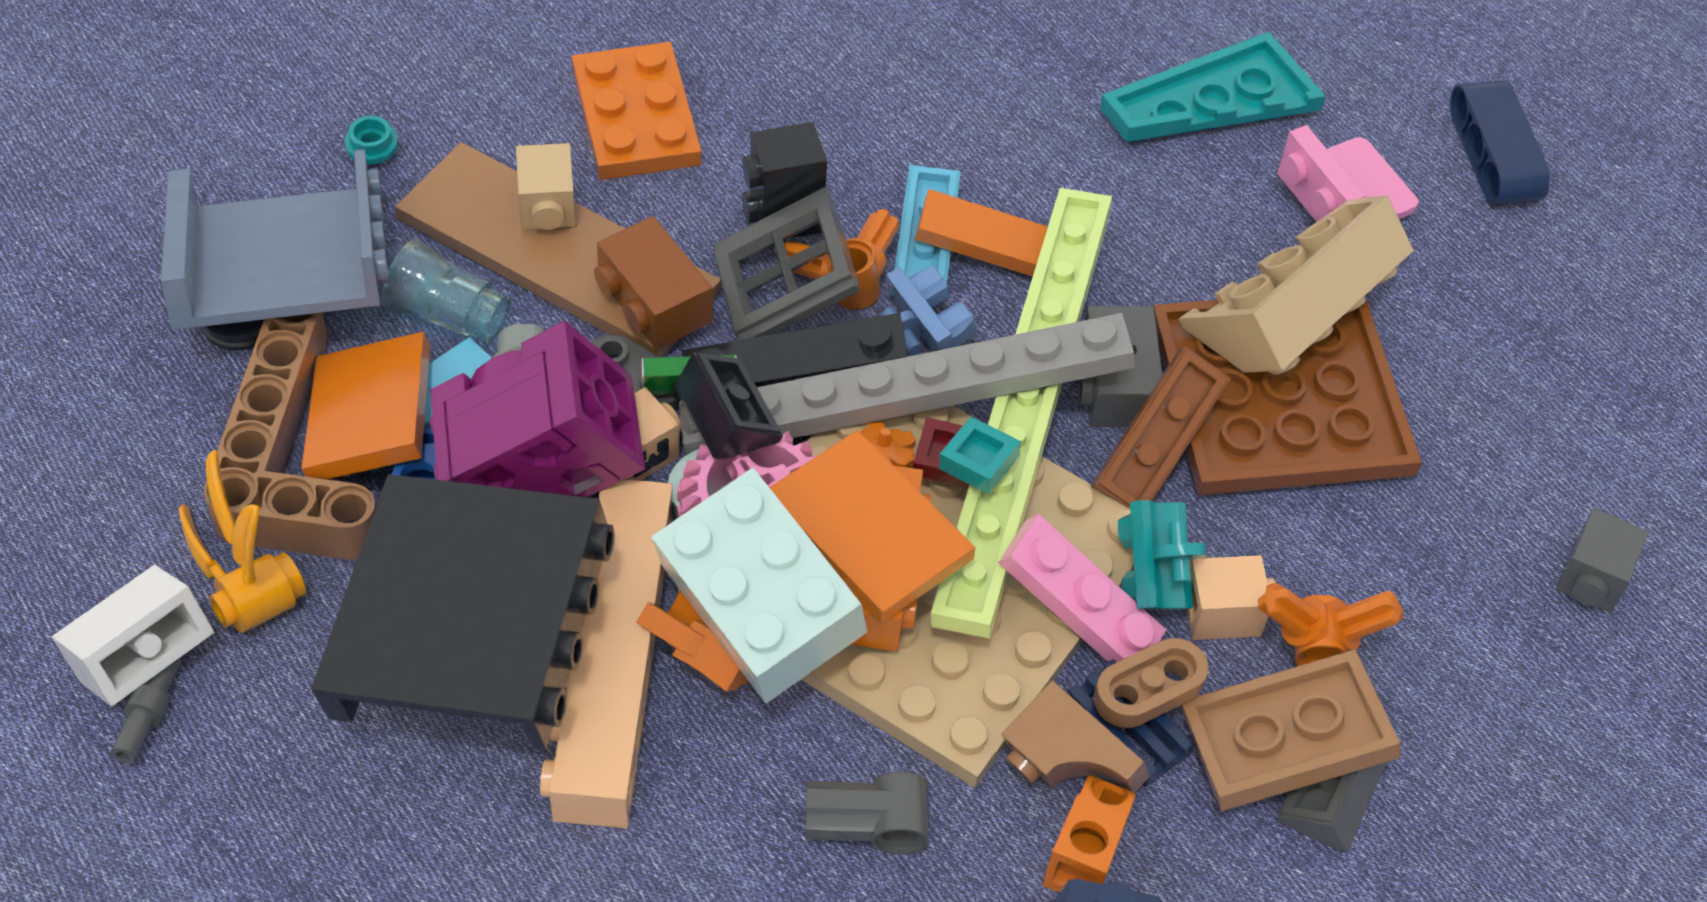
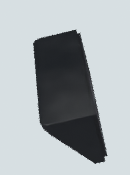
M699 352L692 353L676 385L712 457L718 460L727 459L779 443L783 437L781 430L742 359Z

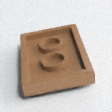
M1356 649L1196 696L1194 699L1181 705L1184 720L1221 811L1401 758L1400 742Z

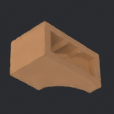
M1053 680L1001 733L1009 750L1012 751L1005 759L1031 784L1040 777L1054 790L1063 780L1088 776L1090 774L1097 778L1114 782L1135 793L1150 777L1145 762Z

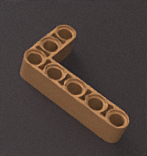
M323 312L264 319L217 449L222 482L233 518L236 523L238 515L245 506L251 504L259 506L254 547L357 560L376 509L372 493L364 486L355 483L284 474L312 391L316 357L324 355L328 342ZM206 480L204 497L216 534L226 541L212 506ZM358 520V521L353 522V523H346V522H349V521Z

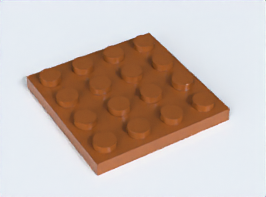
M1218 300L1153 305L1159 353L1164 371L1177 351L1187 346L1231 378L1185 449L1198 495L1417 475L1422 462L1367 300L1360 307L1345 313L1332 325L1333 331L1330 335L1316 343H1312L1299 355L1300 361L1296 366L1277 375H1272L1269 371L1242 372L1183 329L1178 320L1180 317L1193 308L1199 309L1200 312H1207L1219 303Z

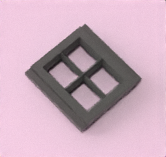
M826 187L714 244L717 266L734 331L738 335L739 340L775 334L860 291L859 281L836 205ZM819 223L824 240L788 258L783 241ZM774 246L779 263L743 280L739 264ZM828 253L833 271L797 289L792 271ZM783 276L787 294L752 312L747 294Z

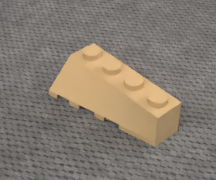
M1388 195L1347 200L1297 235L1296 239L1300 246H1291L1277 253H1272L1257 263L1261 274L1247 279L1239 285L1236 282H1230L1217 291L1215 296L1219 303L1210 310L1200 312L1199 309L1193 308L1180 317L1178 320L1183 329L1242 372L1269 371L1270 374L1277 375L1292 369L1299 363V355L1312 343H1316L1330 335L1333 331L1332 325L1345 313L1360 307L1366 300L1365 295L1377 284L1393 277L1398 271L1397 266L1414 251Z

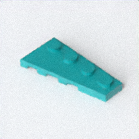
M1268 31L1102 94L1099 109L1124 140L1130 142L1320 111L1323 108L1326 96Z

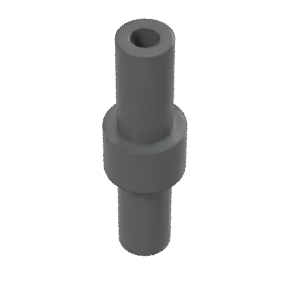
M181 657L131 693L124 707V714L127 718L110 751L111 756L115 760L127 764L133 763L150 727H155L160 723L169 704V698L166 694L182 662Z

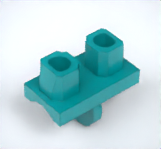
M1150 500L1130 502V514L1118 520L1119 541L1125 549H1133L1134 571L1126 572L1122 578V590L1137 603V609L1184 610L1193 608L1190 560L1204 558L1207 554L1206 544L1188 543L1186 502L1164 503L1152 502Z

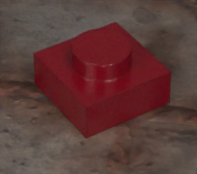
M926 417L913 462V469L923 470V479L969 488L968 483L939 469V454L963 425Z

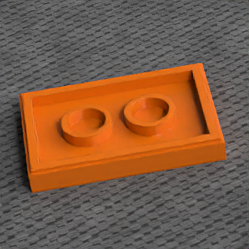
M424 331L316 357L301 467L305 477L328 480L422 458L430 344Z
M858 430L769 487L856 598L881 624L974 559L976 547Z

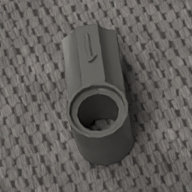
M909 772L883 774L877 777L873 783L807 781L805 839L872 841L875 848L890 854L899 855L919 852L926 848L929 843L928 782L922 776Z

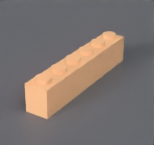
M620 479V482L600 491L599 500L607 523L614 527L615 542L612 556L608 562L603 561L598 576L599 599L593 615H586L582 628L583 654L577 670L569 671L566 681L567 707L564 720L559 727H553L550 741L558 742L555 759H544L542 766L540 796L550 797L553 822L628 828L656 639L655 634L636 623L648 602L660 608L665 569L660 562L651 536L673 522V483Z

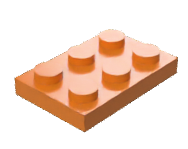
M671 42L571 55L572 71L599 180L701 166V148Z

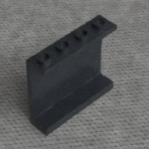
M388 474L311 687L312 693L328 719L353 723L359 703L365 702L523 724L533 747L546 750L553 727H559L565 717L567 693L564 688L569 671L577 670L582 659L583 636L581 631L586 615H593L598 604L599 581L597 576L602 561L608 562L614 549V527L607 523L600 500L588 497Z

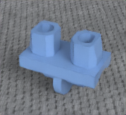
M930 266L909 278L900 267L886 275L888 282L896 291L893 300L901 311L906 349L910 356L917 355L923 348V345L918 340L919 337L929 350L933 352L960 346L977 333L974 318L962 302L955 303L938 315L933 311L932 307L950 297L947 284L934 266ZM889 307L882 312L881 316L898 312L894 307Z

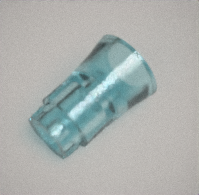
M419 239L410 240L399 251L388 270L389 282L383 284L381 292V304L385 309L415 316L444 327L462 337L469 338L471 336L488 344L499 334L511 307V298L495 289L492 283L471 274L442 257Z

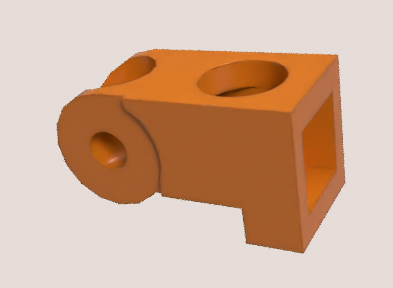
M1089 774L1080 795L1077 794L1052 850L1042 886L1060 892L1067 881L1071 879L1104 884L1132 809L1136 793Z

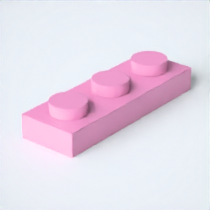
M1039 513L1025 520L998 562L1108 662L1112 659L1119 662L1160 642L1166 632V629L1144 609H1137V603Z

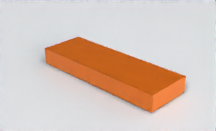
M928 189L914 240L1033 277L1048 226Z

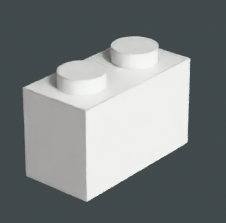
M154 564L51 637L79 682L112 707L215 632L189 587Z

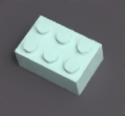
M751 468L651 536L663 568L765 703L771 701L867 633L860 601L754 468Z

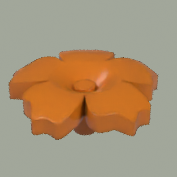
M870 422L866 428L861 429L860 433L893 466L906 468L913 466L914 450L912 449L915 447L916 438L912 436L911 431L890 430L885 427L883 422Z

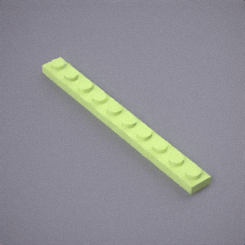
M1064 188L1059 189L1016 334L1079 322L1081 320L1111 214L1112 196ZM1062 383L996 397L988 425L1020 440V457L990 494L969 485L957 529L976 547L974 559L939 584L931 610V627L991 638L1009 574L998 562L1023 525Z

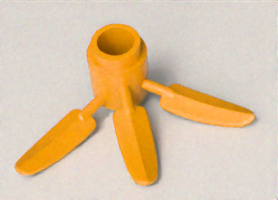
M213 450L206 459L208 490L222 533L226 541L232 544L233 558L236 563L242 566L226 574L203 545L193 523L189 506L183 504L178 508L183 533L192 556L208 579L215 578L214 587L216 593L209 596L214 614L223 627L227 628L233 625L240 633H244L296 606V599L306 595V587L297 566L288 554L283 552L275 557L265 554L254 560L259 506L253 504L245 506L235 523L222 482L218 452Z

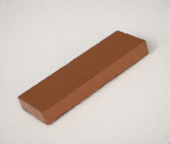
M1187 346L1180 348L1091 483V487L1127 508H1130V502L1139 500L1152 501L1231 378Z

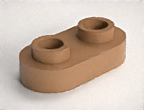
M1180 638L1162 640L1110 665L1101 673L1094 692L1095 708L1104 720L1114 726L1122 728L1140 726L1198 696L1208 675V660L1203 651L1188 640ZM1166 673H1175L1182 678V680H1171L1166 676ZM1125 697L1129 699L1133 703V705L1123 704L1117 701L1115 698Z

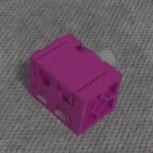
M566 321L547 330L536 324L519 323L508 326L498 334V352L490 360L477 368L472 378L465 373H461L430 389L432 406L430 426L434 434L436 456L434 475L436 480L589 497L620 482V478L624 480L645 470L632 375Z

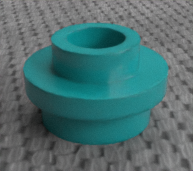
M360 117L350 125L345 136L346 152L355 161L354 150L365 149L367 165L385 162L398 149L397 133L381 117Z

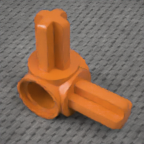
M879 209L877 212L871 213L858 237L846 239L860 290L838 302L839 305L846 309H865L873 305L880 296L881 287L879 279L887 267V259L884 253L899 229V220L892 216L888 210ZM795 241L784 243L788 258L810 247ZM828 253L792 271V273L818 279L832 272Z
M1272 583L1266 586L1265 594L1258 598L1259 609L1282 626L1283 638L1295 648V663L1298 666L1358 649L1361 644V637L1394 626L1404 617L1403 608L1399 604L1396 594L1391 591H1385L1347 605L1344 601L1329 595H1311L1301 599L1279 583Z

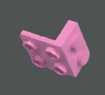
M1307 125L1289 131L1277 174L1316 222L1347 200L1388 195L1399 219L1409 216L1416 211L1418 205L1417 197L1367 139L1357 137L1326 149Z

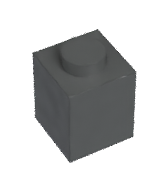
M1593 507L1575 540L1556 590L1574 597L1582 604L1594 606L1612 613L1630 582L1649 531Z

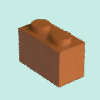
M654 216L597 242L598 267L594 268V276L600 290L608 298L614 296L622 306L624 316L630 328L636 334L643 333L656 350L713 322V287Z

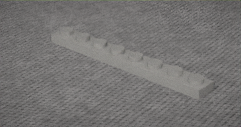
M1123 313L757 387L781 430L782 435L789 430L791 437L796 438L1134 369L1136 367L1134 351ZM684 402L679 403L683 445L686 454L698 450L700 444L706 445Z

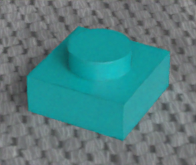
M970 417L939 454V469L990 494L1020 457L1021 441Z

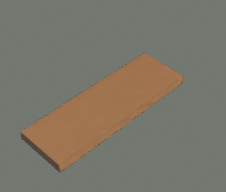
M462 142L395 206L398 220L609 335L626 337L660 358L664 357L678 341L676 340L656 350L643 333L636 334L630 328L624 316L622 306L614 296L606 297L596 282L594 268L598 267L597 242L625 228L574 202L576 227L555 228L551 230H522L517 171ZM695 266L713 287L714 300L721 292V279Z

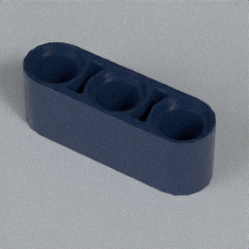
M1501 80L1454 86L1450 97L1452 121L1487 202L1491 205L1545 199L1549 190V169L1510 82Z

